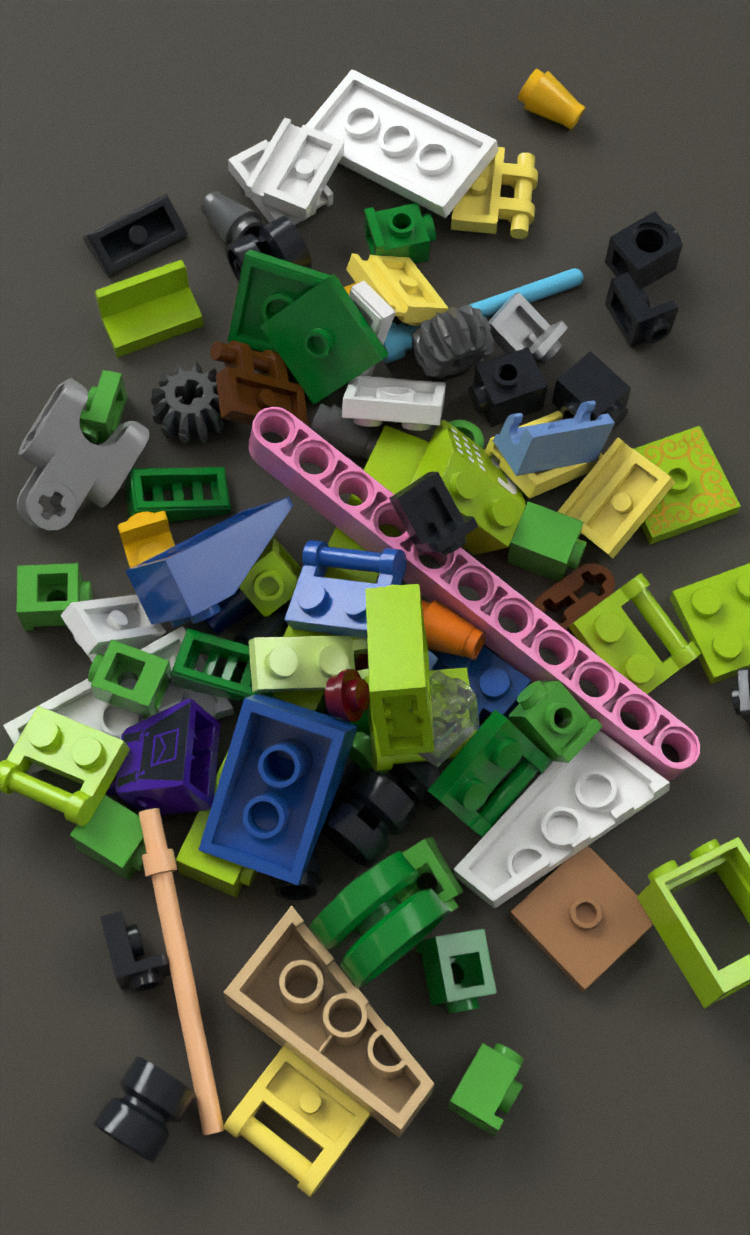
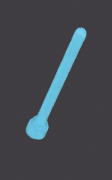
M573 268L469 305L480 309L483 317L489 318L494 316L503 304L518 292L529 303L581 285L584 275L581 270ZM392 321L383 345L389 355L383 361L389 363L404 358L406 351L412 350V334L416 329L421 328V325L406 326L404 323L396 325Z

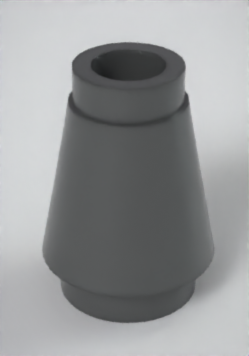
M213 191L208 194L201 204L202 213L206 215L226 246L247 234L258 237L259 229L264 226L259 213L223 195L219 191Z
M321 403L310 427L342 454L358 458L362 457L369 460L381 435L372 431L373 429L368 426L354 424L353 418H342V409L335 404L331 408Z

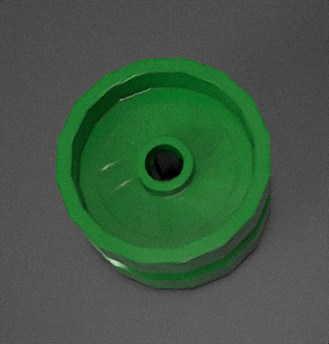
M401 851L388 856L352 881L322 910L309 926V929L327 950L339 949L356 937H361L345 953L340 965L342 970L359 989L400 960L431 933L451 912L432 889L421 890L401 904L399 903L414 887L419 875Z

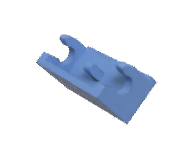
M592 400L581 403L574 418L520 428L518 426L522 423V413L511 414L506 418L500 434L495 435L493 442L515 475L519 476L597 461L615 422L609 414H602L595 421H590L591 412L595 409L596 402Z

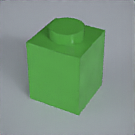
M528 501L511 540L507 563L559 582L564 578L568 567L576 570L581 562L587 542L579 540L584 522Z
M104 795L90 821L82 827L76 825L70 837L79 851L129 881L136 869L140 872L144 871L142 855L147 854L139 815Z

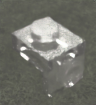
M436 670L429 677L435 752L417 754L438 768L479 727L477 697L472 688L461 679H451L444 673Z

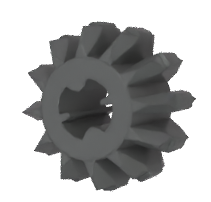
M464 305L458 309L451 307L446 312L436 313V316L432 319L423 321L421 328L416 329L412 334L414 355L419 366L423 368L426 376H434L436 379H442L448 375L455 377L462 371H469L472 366L481 364L484 361V357L490 355L494 350L493 343L495 341L491 334V326L487 318L483 317L480 309L473 308L471 305Z
M198 362L194 364L191 371H184L177 363L174 368L175 376L160 373V378L158 379L159 388L152 389L150 399L151 404L154 405L151 410L153 421L156 425L162 426V432L167 439L179 434L180 442L186 446L191 436H198V439L205 444L208 440V430L221 434L224 429V419L220 415L216 381L217 372L214 368L203 374L202 366Z

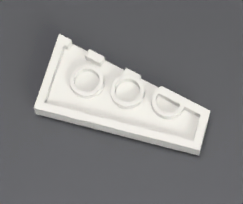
M182 626L140 650L169 660L172 671L186 631ZM201 655L195 667V670L203 672L206 664ZM127 678L120 686L133 690L137 680ZM88 679L39 705L118 739H121L126 728L144 720L141 715L96 699L91 688V682ZM172 681L157 712L160 713L191 698L215 719L234 714L233 707L227 698L173 685ZM37 707L3 725L14 746ZM31 764L28 770L30 773L44 770V768Z
M599 730L569 763L552 762L547 770L531 784L453 869L455 877L495 909L670 790V782Z

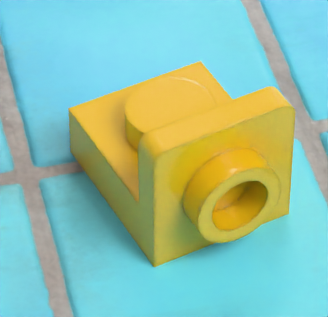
M165 511L157 513L140 512L131 516L127 522L118 525L122 545L130 568L175 546Z

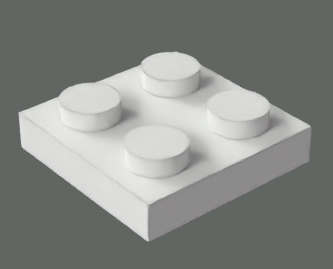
M357 376L349 381L344 394L342 418H353V423L360 426L374 427L382 425V421L402 422V427L409 430H428L431 428V425H440L445 401L446 383Z

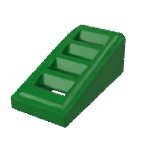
M225 467L132 468L127 475L125 497L128 519L140 512L157 513L160 511H165L169 523L230 514L231 505ZM210 483L212 500H204L202 484ZM190 486L192 500H184L183 487ZM170 489L171 501H164L163 490ZM150 492L151 501H144L143 493Z
M187 628L170 674L174 686L238 701H244V698L258 694L252 692V687H250L252 679L249 646ZM200 654L208 655L203 672L195 670ZM219 658L228 659L222 677L213 676ZM238 662L247 663L239 684L233 682L232 678ZM264 692L263 694L273 697L274 692Z

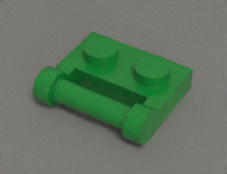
M494 710L427 791L471 830L483 838L539 771L543 774L553 761L539 750L508 718ZM516 765V767H515V768L511 771V773L506 777V779L502 782V784L497 788V790H496V791L492 794V796L487 800V797H488V796L490 795V793L495 789V787L499 784V782L504 778V776L509 772V770Z

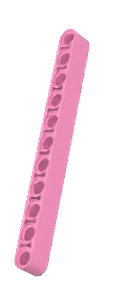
M280 407L264 408L257 413L253 420L248 447L252 459L366 551L382 552L385 548L402 549L406 554L405 558L407 561L403 580L408 584H419L420 594L430 602L438 600L475 625L477 629L486 632L484 645L509 665L531 679L532 683L535 681H560L592 719H597L603 726L600 731L667 781L676 779L697 761L700 754V743L696 734L688 726L464 549L459 548L447 555L417 551L389 499L394 494L292 413ZM268 432L276 433L284 441L270 443L261 435ZM314 463L323 472L316 475L309 474L300 465ZM345 493L353 494L361 500L362 504L357 506L348 505L341 500L340 495ZM379 525H393L400 531L401 536L388 537L382 533ZM430 555L439 562L441 568L429 569L423 566L418 556ZM469 586L478 593L480 600H467L460 594L458 587ZM506 617L514 620L518 625L519 632L510 633L504 630L498 618ZM539 649H549L554 652L558 657L559 665H550L544 662L540 657ZM587 680L597 687L599 697L586 695L581 690L579 681ZM620 712L632 714L638 721L639 730H632L626 727L621 720ZM662 743L674 747L679 755V763L672 762L663 755Z

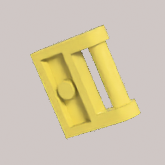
M283 1046L229 1116L223 1129L235 1138H238L240 1135L297 1179L299 1181L297 1188L309 1197H312L371 1117V1113ZM263 1103L322 1149V1152L313 1163L254 1117Z

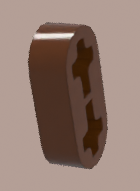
M596 563L585 564L543 592L535 600L534 606L545 613V608L556 612L567 605L568 608L563 612L561 624L554 619L553 621L571 634L572 631L568 626L610 596L615 589V579L606 567ZM585 580L590 585L597 582L602 585L599 596L594 592H589L581 599L577 598L582 592Z

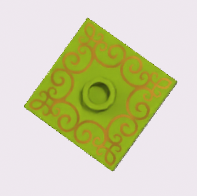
M700 426L633 449L675 481L672 488L641 524V528L650 545L738 513L741 505Z

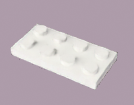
M351 70L306 124L308 127L345 141L344 154L339 164L444 218L450 214L499 151L497 140L355 70Z

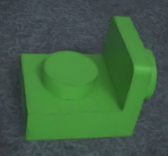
M103 370L98 387L92 386L88 393L86 410H82L80 415V429L90 443L96 445L97 443L105 442L120 423L128 398L121 373Z

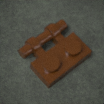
M234 340L228 344L216 341L212 345L210 351L211 358L223 362L226 367L216 374L222 419L252 425L257 413L264 408L280 407L292 413L309 427L304 390L299 384L288 382V379H293L294 375L278 352L268 349L262 353L253 351L248 344Z

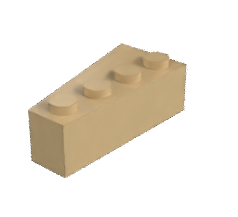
M291 906L223 992L227 1005L281 1047L285 1046L369 1111L374 1119L400 1138L431 1096L435 1083L390 1027L386 1026L370 1006L367 998L353 985L337 965L334 957L317 940L305 925L301 916Z

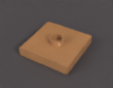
M589 846L562 863L512 909L509 914L512 920L582 993L654 926L635 892Z

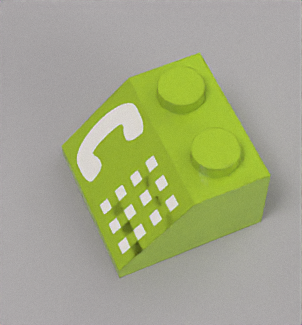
M442 420L434 431L411 483L428 472H438L460 514L462 516H473L478 524L476 529L465 535L467 542L462 547L470 553L476 555L508 548L526 507L521 489L501 470L499 460L493 456L489 457L483 448L446 420Z

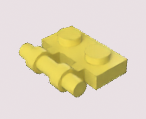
M498 147V153L454 207L451 230L496 234L498 219H504L511 223L510 235L513 238H526L529 232V225L533 223L535 217V205L531 202L532 191L536 189L538 184L535 156L531 153H521L517 157V164L504 163L505 148ZM501 185L511 186L514 189V198L500 197Z

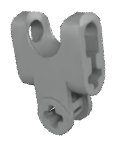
M72 377L60 383L54 390L23 440L18 452L19 456L36 467L20 490L17 498V510L21 518L28 525L48 531L66 527L72 521L85 498L101 508L105 507L121 487L149 440V430L138 421H128L119 424L105 442L99 445L90 443L80 429V415L88 400V391ZM41 496L50 497L49 502L54 506L51 514L43 512L44 508L38 503Z

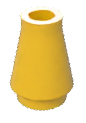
M535 69L529 76L517 97V100L525 104L524 110L564 125L570 130L575 127L586 109L550 71L543 73L539 69Z

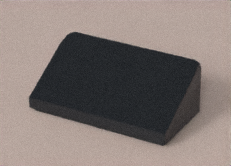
M166 193L85 235L83 240L107 277L184 238L188 233Z

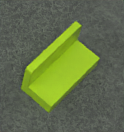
M178 260L95 291L100 319L117 358L204 326L202 313L189 287L187 269L183 260Z

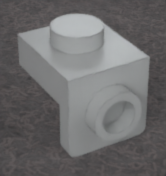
M519 292L512 295L488 321L492 329L493 339L507 354L529 347L535 361L538 360L541 364L547 362L558 352L562 346L558 339L568 329V326L562 320L550 325Z

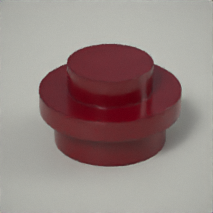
M342 670L337 676H331L328 679L325 687V702L331 716L335 718L341 717L345 722H356L361 719L364 710L368 708L370 703L369 686L356 670Z

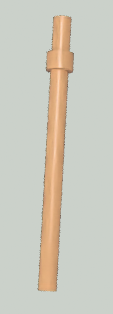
M148 809L139 812L147 853L142 855L145 876L152 878L194 1092L197 1095L196 1102L203 1135H209L224 1131L225 1129H223L224 1124L172 873L177 871V865L173 849L167 848L160 809Z

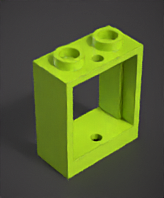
M419 584L367 588L365 593L369 691L381 757L435 752L429 655Z
M739 837L721 846L717 839H713L690 853L689 856L692 860L681 866H678L675 860L661 865L648 874L647 877L651 883L637 896L704 1009L750 985V954L718 970L672 894L717 872L750 924V854Z

